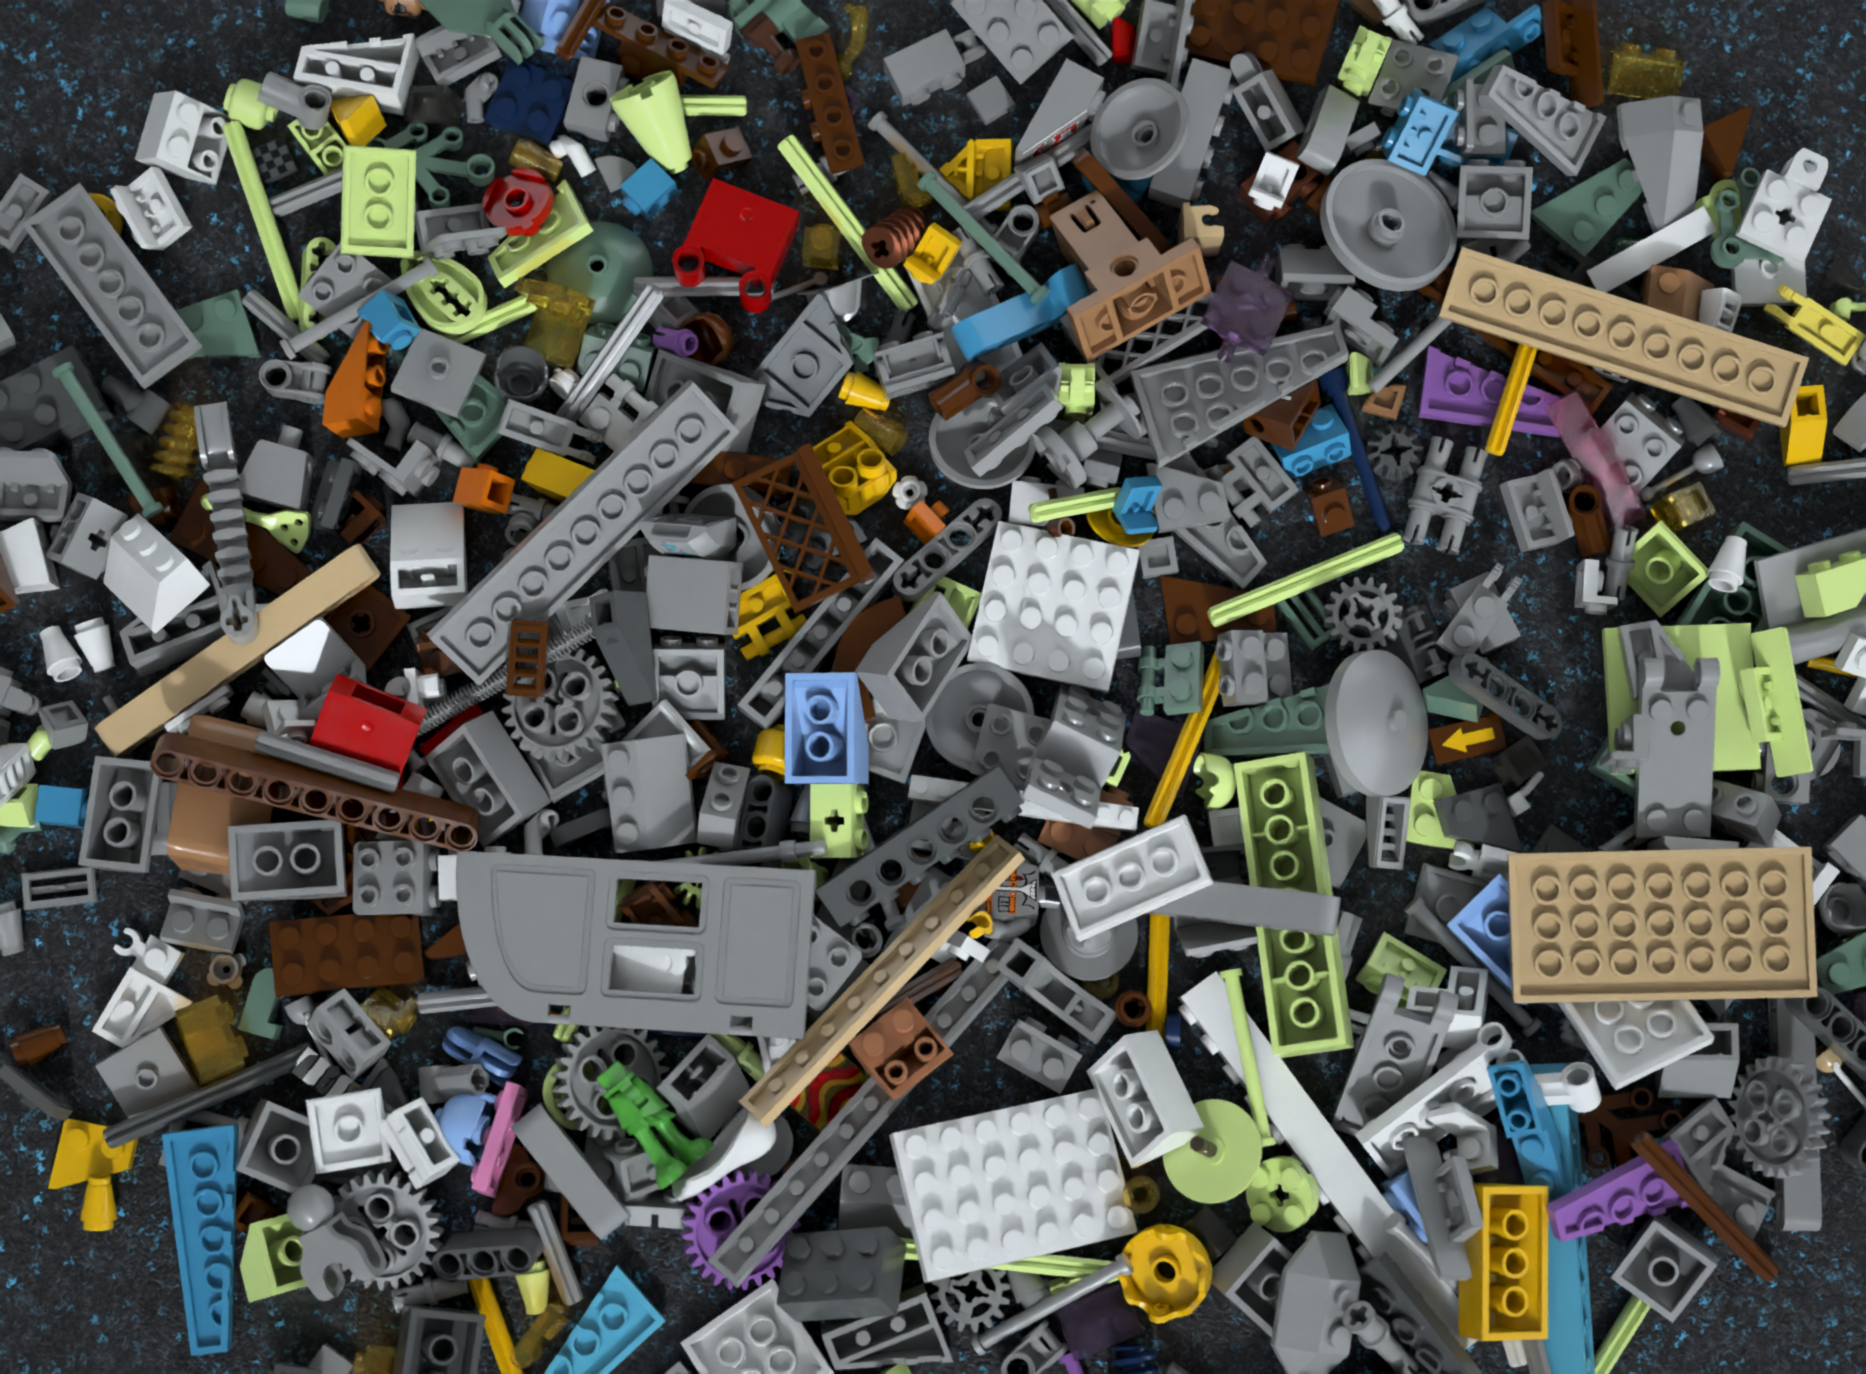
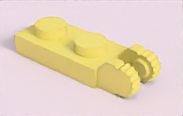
M1780 284L1776 289L1777 293L1785 300L1798 305L1792 316L1782 311L1775 304L1767 303L1763 310L1785 324V328L1839 364L1846 366L1866 335L1811 298L1803 297L1789 287Z

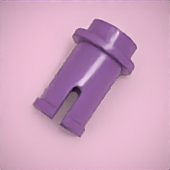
M662 326L657 328L656 332L665 336L653 335V344L657 349L674 351L680 357H688L698 347L697 336L692 330L686 328L678 331Z

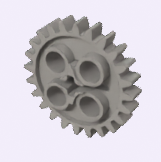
M572 649V652L568 651V654L557 658L556 661L548 662L546 680L552 678V683L543 697L503 694V697L511 702L510 706L502 709L504 714L512 717L504 723L505 727L514 730L510 738L517 743L520 742L519 748L527 753L531 751L530 755L538 760L543 756L544 760L553 763L557 756L558 760L567 763L569 753L577 759H581V748L585 747L593 752L592 740L594 738L603 742L605 740L600 732L601 729L613 728V725L606 721L607 716L617 715L618 712L609 706V703L618 700V696L608 692L616 686V683L610 678H606L610 671L604 666H600L601 661L594 656L589 658V653L583 649H580L577 654L576 650ZM521 677V680H518L517 683L535 684L536 678ZM585 682L584 691L575 696L577 686ZM545 713L543 722L535 727L536 718L540 714ZM578 717L577 726L573 730L568 731L570 721Z
M583 1026L585 1036L579 1032H573L571 1036L575 1044H562L561 1046L567 1053L566 1058H555L554 1060L562 1066V1071L551 1074L552 1077L561 1080V1085L552 1088V1092L563 1094V1098L556 1103V1106L568 1107L569 1110L563 1118L565 1120L577 1118L574 1129L582 1131L587 1127L588 1137H596L600 1132L601 1140H610L612 1134H614L616 1139H625L627 1130L621 1129L619 1120L613 1112L609 1101L607 1100L608 1105L604 1113L601 1114L597 1108L598 1099L606 1091L596 1078L616 1062L614 1054L616 1048L620 1045L625 1053L621 1064L628 1073L632 1070L635 1073L631 1079L636 1076L639 1077L654 1091L664 1081L661 1079V1074L669 1071V1067L659 1066L658 1063L665 1056V1053L653 1052L658 1043L656 1039L644 1041L648 1032L646 1029H639L634 1033L635 1029ZM599 1049L601 1050V1058L597 1054ZM587 1061L593 1067V1074L589 1080L585 1079L582 1072L583 1066Z
M1770 1056L1765 1059H1756L1755 1065L1745 1066L1747 1074H1739L1737 1076L1742 1086L1733 1087L1737 1100L1729 1101L1728 1103L1735 1109V1114L1730 1115L1728 1118L1730 1121L1736 1122L1733 1136H1739L1740 1138L1736 1149H1746L1743 1158L1744 1162L1753 1161V1170L1763 1171L1765 1177L1775 1176V1179L1802 1176V1171L1812 1170L1810 1161H1820L1821 1158L1816 1149L1827 1147L1821 1139V1135L1830 1134V1130L1823 1126V1120L1829 1119L1830 1114L1822 1112V1106L1828 1100L1826 1098H1819L1817 1095L1823 1086L1822 1084H1811L1814 1073L1804 1072L1805 1064L1794 1063V1059L1791 1057Z
M383 1169L377 1178L372 1170H369L364 1175L363 1180L356 1175L350 1180V1185L345 1183L338 1189L340 1195H335L332 1198L335 1205L333 1215L343 1211L348 1221L356 1222L372 1232L381 1249L386 1251L390 1257V1262H386V1268L382 1276L371 1281H364V1288H368L374 1281H377L379 1291H383L389 1281L394 1290H397L403 1284V1280L408 1285L412 1284L416 1280V1274L422 1277L428 1270L426 1264L432 1265L435 1255L433 1252H437L442 1246L440 1241L434 1239L440 1237L444 1232V1228L434 1226L442 1217V1213H431L430 1210L436 1204V1199L425 1201L423 1197L428 1188L424 1187L416 1191L413 1189L414 1185L411 1180L406 1184L402 1183V1172L400 1171L392 1179H389L387 1169ZM376 1199H385L389 1204L390 1211L379 1208ZM360 1206H364L365 1211L361 1210ZM402 1225L411 1226L415 1231L416 1237H408L403 1232ZM384 1226L388 1231L383 1234L379 1230L380 1227ZM401 1249L406 1250V1254H403ZM341 1265L342 1272L349 1269L347 1266ZM352 1273L350 1281L354 1282L357 1280V1278Z

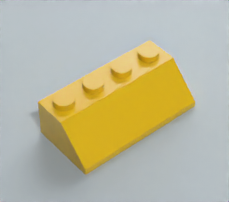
M1473 1183L1484 1227L1463 1242L1472 1277L1466 1281H1459V1336L1480 1341L1548 1339V1213L1546 1209L1548 1204V1186Z

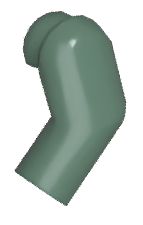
M35 821L31 827L0 826V853H11L16 847L15 839L21 833L43 831L44 824Z

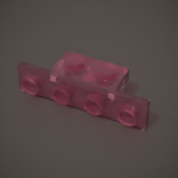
M1574 391L1548 405L1545 409L1572 458L1581 465L1580 471L1583 473L1587 484L1599 491L1602 501L1601 508L1613 529L1615 525H1622L1623 528L1624 525H1629L1643 518L1647 511L1629 482L1627 469L1621 461H1617L1611 450L1612 447L1608 436L1602 429L1598 428L1579 393Z

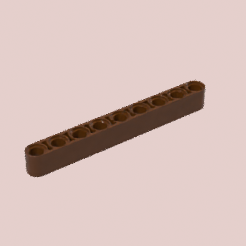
M169 732L163 734L158 739L150 760V767L158 777L454 851H468L478 841L480 815L471 806L397 788L394 793L385 792L272 756L180 733ZM164 753H170L177 758H169ZM201 763H209L212 764L214 767H206L203 766ZM238 772H246L251 776H242ZM275 781H283L287 785L281 786L275 783ZM312 790H319L324 794L317 795L313 793ZM349 799H356V800L360 801L361 803H359V804H354V803L349 802L348 800H349ZM392 808L397 812L391 813L385 811L384 809ZM428 817L433 821L428 822L421 820L420 818ZM464 826L469 828V830H460L456 827Z

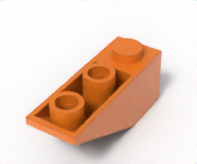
M364 321L325 394L322 424L341 438L379 432L380 417L382 416L383 385L386 381V355L389 350V343L383 344L375 338L370 329L372 324L369 321Z

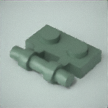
M1201 641L1166 645L1165 658L1159 659L1156 658V647L1144 646L1142 648V658L1138 660L1141 686L1137 689V701L1140 703V714L1144 716L1153 715L1154 705L1163 703V709L1167 715L1202 712L1204 646ZM1156 675H1165L1164 687H1155Z

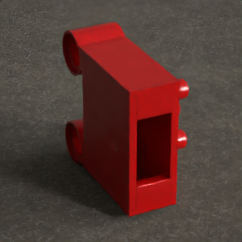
M713 178L684 244L677 248L673 254L672 263L675 279L682 286L689 288L701 284L706 274V260L742 274L743 276L739 281L741 305L751 313L763 312L771 304V288L799 227V211ZM688 261L698 264L692 271H685L680 268L683 263ZM752 287H760L764 290V293L758 297H752L746 292Z
M337 673L327 693L311 739L306 744L398 772L400 780L397 788L402 789L405 781L403 771L427 708Z

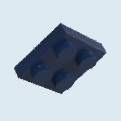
M510 59L484 116L485 124L550 149L549 143L554 141L566 114L574 82L524 61L518 65Z

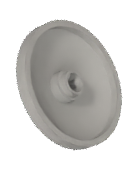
M1385 159L1361 160L1340 171L1323 195L1320 207V221L1327 244L1341 264L1366 283L1391 291L1416 290L1433 282L1451 262L1457 243L1455 220L1443 195L1423 175Z
M1368 650L1350 655L1338 666L1333 674L1326 696L1325 729L1331 755L1344 779L1360 793L1373 797L1396 795L1403 792L1414 782L1425 759L1428 743V718L1423 695L1410 669L1394 654L1384 650Z

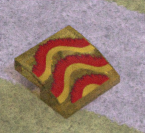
M839 1052L789 1106L819 1132H822L870 1077L842 1052Z

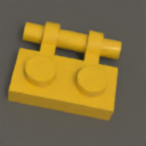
M776 574L741 593L738 635L732 636L736 640L748 633L752 643L740 649L747 661L759 654L761 657L771 652L770 648L787 638L791 641L807 621L803 614L792 620L789 619L786 611L790 610L792 606ZM776 617L780 627L762 636L758 627Z

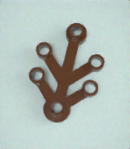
M1637 1087L1628 1093L1607 1096L1601 1093L1602 1100L1597 1108L1590 1113L1578 1112L1579 1122L1583 1123L1588 1150L1585 1154L1586 1163L1591 1168L1603 1169L1610 1162L1609 1152L1601 1145L1599 1124L1611 1132L1616 1166L1619 1167L1631 1160L1629 1146L1631 1147V1140L1636 1137L1639 1131L1647 1132L1662 1129L1669 1132L1672 1128L1665 1125V1117L1668 1114H1672L1675 1117L1676 1124L1673 1127L1681 1122L1683 1118L1676 1110H1664L1660 1115L1619 1120L1607 1110L1628 1106L1638 1110L1647 1109L1653 1101L1651 1092L1644 1087ZM1639 1091L1643 1092L1646 1096V1101L1641 1106L1636 1104L1634 1100L1635 1094ZM1597 1150L1603 1154V1161L1599 1165L1594 1164L1592 1161V1154Z

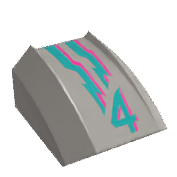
M669 512L640 521L638 525L650 544L666 556L678 557L685 555L704 557L708 560L723 559L736 546V517Z

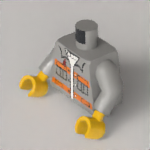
M993 831L978 843L973 844L971 842L969 845L970 850L973 852L981 851L993 839ZM1025 858L977 909V913L967 919L968 922H974L977 925L976 928L969 932L970 937L977 939L983 935L998 941L1009 942L1024 934L1030 927L1035 926L1038 908H1059L1060 896L1057 888L1054 886H1039V867L1032 865Z

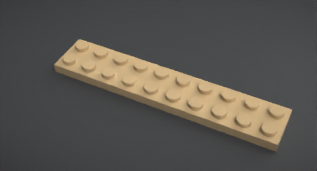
M1464 247L1460 249L1438 315L1439 318L1782 428L1787 425L1809 357Z

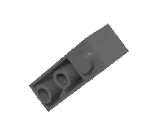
M613 590L589 597L593 635L628 706L658 700L646 592Z

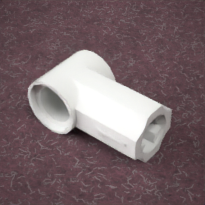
M1585 1062L1572 1063L1566 1066L1560 1073L1533 1074L1547 1105L1569 1104L1572 1110L1584 1113L1594 1110L1601 1103V1093L1594 1070L1591 1065Z

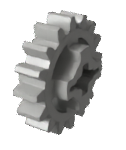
M1355 577L1353 587H1349L1346 583L1342 582L1339 588L1341 594L1331 592L1329 600L1333 604H1326L1324 613L1331 617L1324 620V627L1333 628L1329 634L1331 641L1338 638L1341 639L1340 650L1343 651L1349 645L1353 647V654L1359 652L1360 648L1365 649V651L1373 650L1374 646L1385 651L1387 647L1385 639L1395 642L1397 633L1393 629H1401L1403 620L1396 617L1402 614L1403 608L1399 605L1393 606L1398 595L1396 593L1386 595V583L1376 588L1373 586V578L1370 577L1366 585H1361L1359 578ZM1361 596H1369V597H1372V598H1374V599L1365 598V597H1361ZM1345 604V609L1349 614L1340 621L1339 610ZM1357 612H1360L1363 616L1369 614V621H1366L1364 618L1357 620ZM1386 612L1387 624L1382 630L1378 619ZM1353 634L1365 636V638L1355 637Z
M987 1268L970 1272L959 1281L949 1279V1277L931 1281V1284L939 1287L938 1292L930 1295V1299L939 1300L941 1304L934 1310L935 1313L938 1314L945 1311L947 1317L944 1324L949 1325L953 1320L957 1321V1331L959 1332L963 1331L966 1324H970L973 1333L978 1332V1323L983 1322L987 1328L992 1327L990 1317L994 1315L1001 1319L1003 1314L998 1309L999 1305H1008L1010 1302L1007 1298L1002 1297V1292L1011 1288L1010 1284H1001L1000 1278L1006 1274L1005 1270L995 1272L993 1269ZM983 1271L992 1279L995 1291L985 1287L981 1280ZM972 1281L975 1283V1289L980 1291L981 1294L987 1295V1298L982 1296L974 1297L971 1302H966L965 1294L961 1293L960 1290L954 1289L953 1286L959 1288L961 1286L966 1287ZM945 1292L955 1296L959 1303L958 1313L954 1312L949 1306ZM980 1303L991 1305L984 1314L978 1317H971L973 1307Z

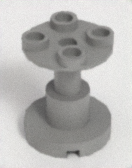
M1103 376L1095 383L1096 394L1104 408L1082 425L1075 421L1060 434H1057L1049 426L1043 424L1030 435L1031 441L1040 457L1045 455L1048 459V468L1070 489L1078 488L1087 480L1081 462L1098 449L1096 441L1117 424L1124 432L1136 440H1139L1147 433L1144 425L1135 417L1140 413L1137 405L1129 396H1125L1122 399L1117 393V388L1107 376Z

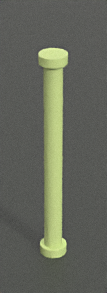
M1242 969L1219 972L1220 978L1225 979L1252 1119L1259 1130L1262 1147L1275 1145L1276 1139L1271 1137L1239 978V976L1243 975Z

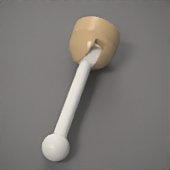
M1824 1043L1817 1047L1816 1068L1825 1073L1835 1072L1866 1111V1098L1840 1068L1842 1060Z

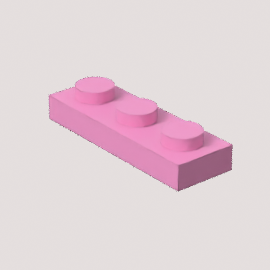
M507 1081L504 1090H500L496 1097L494 1105L496 1115L492 1126L489 1125L484 1133L483 1146L485 1148L481 1161L476 1162L471 1173L472 1189L481 1195L496 1198L516 1136L511 1126L522 1118L530 1094L528 1090L519 1084Z

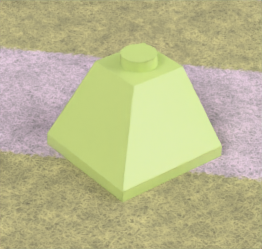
M288 1214L250 1224L240 1263V1270L249 1303L308 1286L300 1273L303 1248L298 1240V1237L305 1231L297 1229L289 1221Z

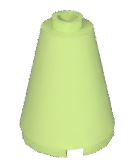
M668 70L643 78L644 82L634 87L630 84L613 94L609 100L612 109L648 156L664 171H668L672 175L685 170L689 166L687 161L692 158L677 79L673 72Z

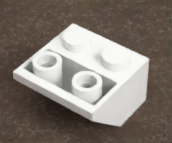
M178 91L154 93L135 160L150 167H160L162 172L208 184H216L228 145L222 127L224 124L231 122L227 114Z

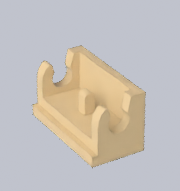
M1183 203L1177 222L1178 245L1193 237L1200 246L1202 257L1218 256L1224 238V227L1203 224L1202 217L1207 214L1217 215L1219 209L1211 205L1190 206V203Z

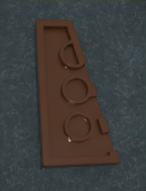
M202 476L168 539L220 566L215 558V552L218 549L212 535L215 532V526L210 520V514L213 512L212 510L204 509L200 503L201 497L210 493L209 486ZM245 522V527L249 534L247 542L252 556L250 564L254 572V578H252L254 584L281 596L309 576L312 571L264 529L256 524Z

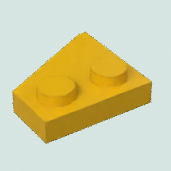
M68 1118L63 1124L48 1188L60 1189L65 1186L88 1181V1176L110 1175L132 1169L139 1138L112 1149L107 1145L103 1136V1131L110 1126Z

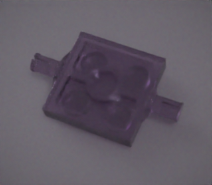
M1263 256L1256 271H1251L1231 260L1226 266L1200 322L1204 326L1216 331L1224 339L1222 347L1217 354L1219 360L1225 356L1223 362L1230 363L1237 347L1248 348L1264 356L1268 352L1294 293L1269 279L1276 264L1273 258L1268 263L1270 256Z

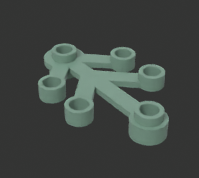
M414 121L407 126L406 130L385 141L374 137L366 145L367 147L402 149L410 143L415 146H421L416 149L415 179L428 194L429 205L432 209L448 208L450 205V193L445 187L440 186L429 172L465 177L472 184L479 187L487 186L495 177L494 162L489 156L484 154L472 156L468 159L467 163L434 157L444 150L458 151L463 146V134L456 127L444 129L442 135L426 143L428 141L427 126L423 122ZM415 131L423 132L420 136L412 135ZM456 137L458 140L450 142L447 138ZM477 172L486 173L485 175H476ZM436 196L445 197L443 201L434 200Z
M1750 167L1745 168L1736 177V185L1740 189L1742 219L1761 178L1760 173ZM1744 176L1750 177L1753 183H1747ZM1732 190L1721 192L1714 200L1715 209L1718 211L1720 236L1711 245V258L1713 262L1721 268L1729 269L1739 266L1744 259L1768 260L1773 264L1783 262L1784 258L1757 245L1746 244L1748 241L1735 236L1732 211L1739 205V197ZM1722 198L1728 199L1731 207L1726 206ZM1779 222V223H1780L1781 225H1785V223H1787V222ZM1726 246L1730 247L1734 254L1729 253Z

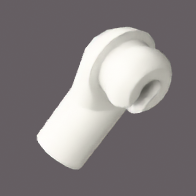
M566 135L557 136V140L549 143V148L556 159H560L565 155L570 157L581 178L597 170L581 143Z

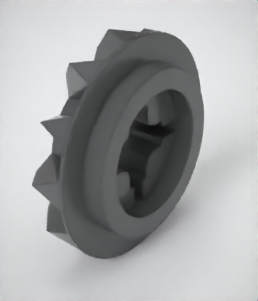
M1390 423L1377 429L1372 434L1366 446V453L1372 470L1378 476L1387 480L1397 481L1406 479L1416 472L1422 462L1424 446L1421 445L1418 434L1412 432L1406 425H1392ZM1392 438L1398 448L1409 449L1399 456L1398 466L1393 455L1380 454L1391 447Z

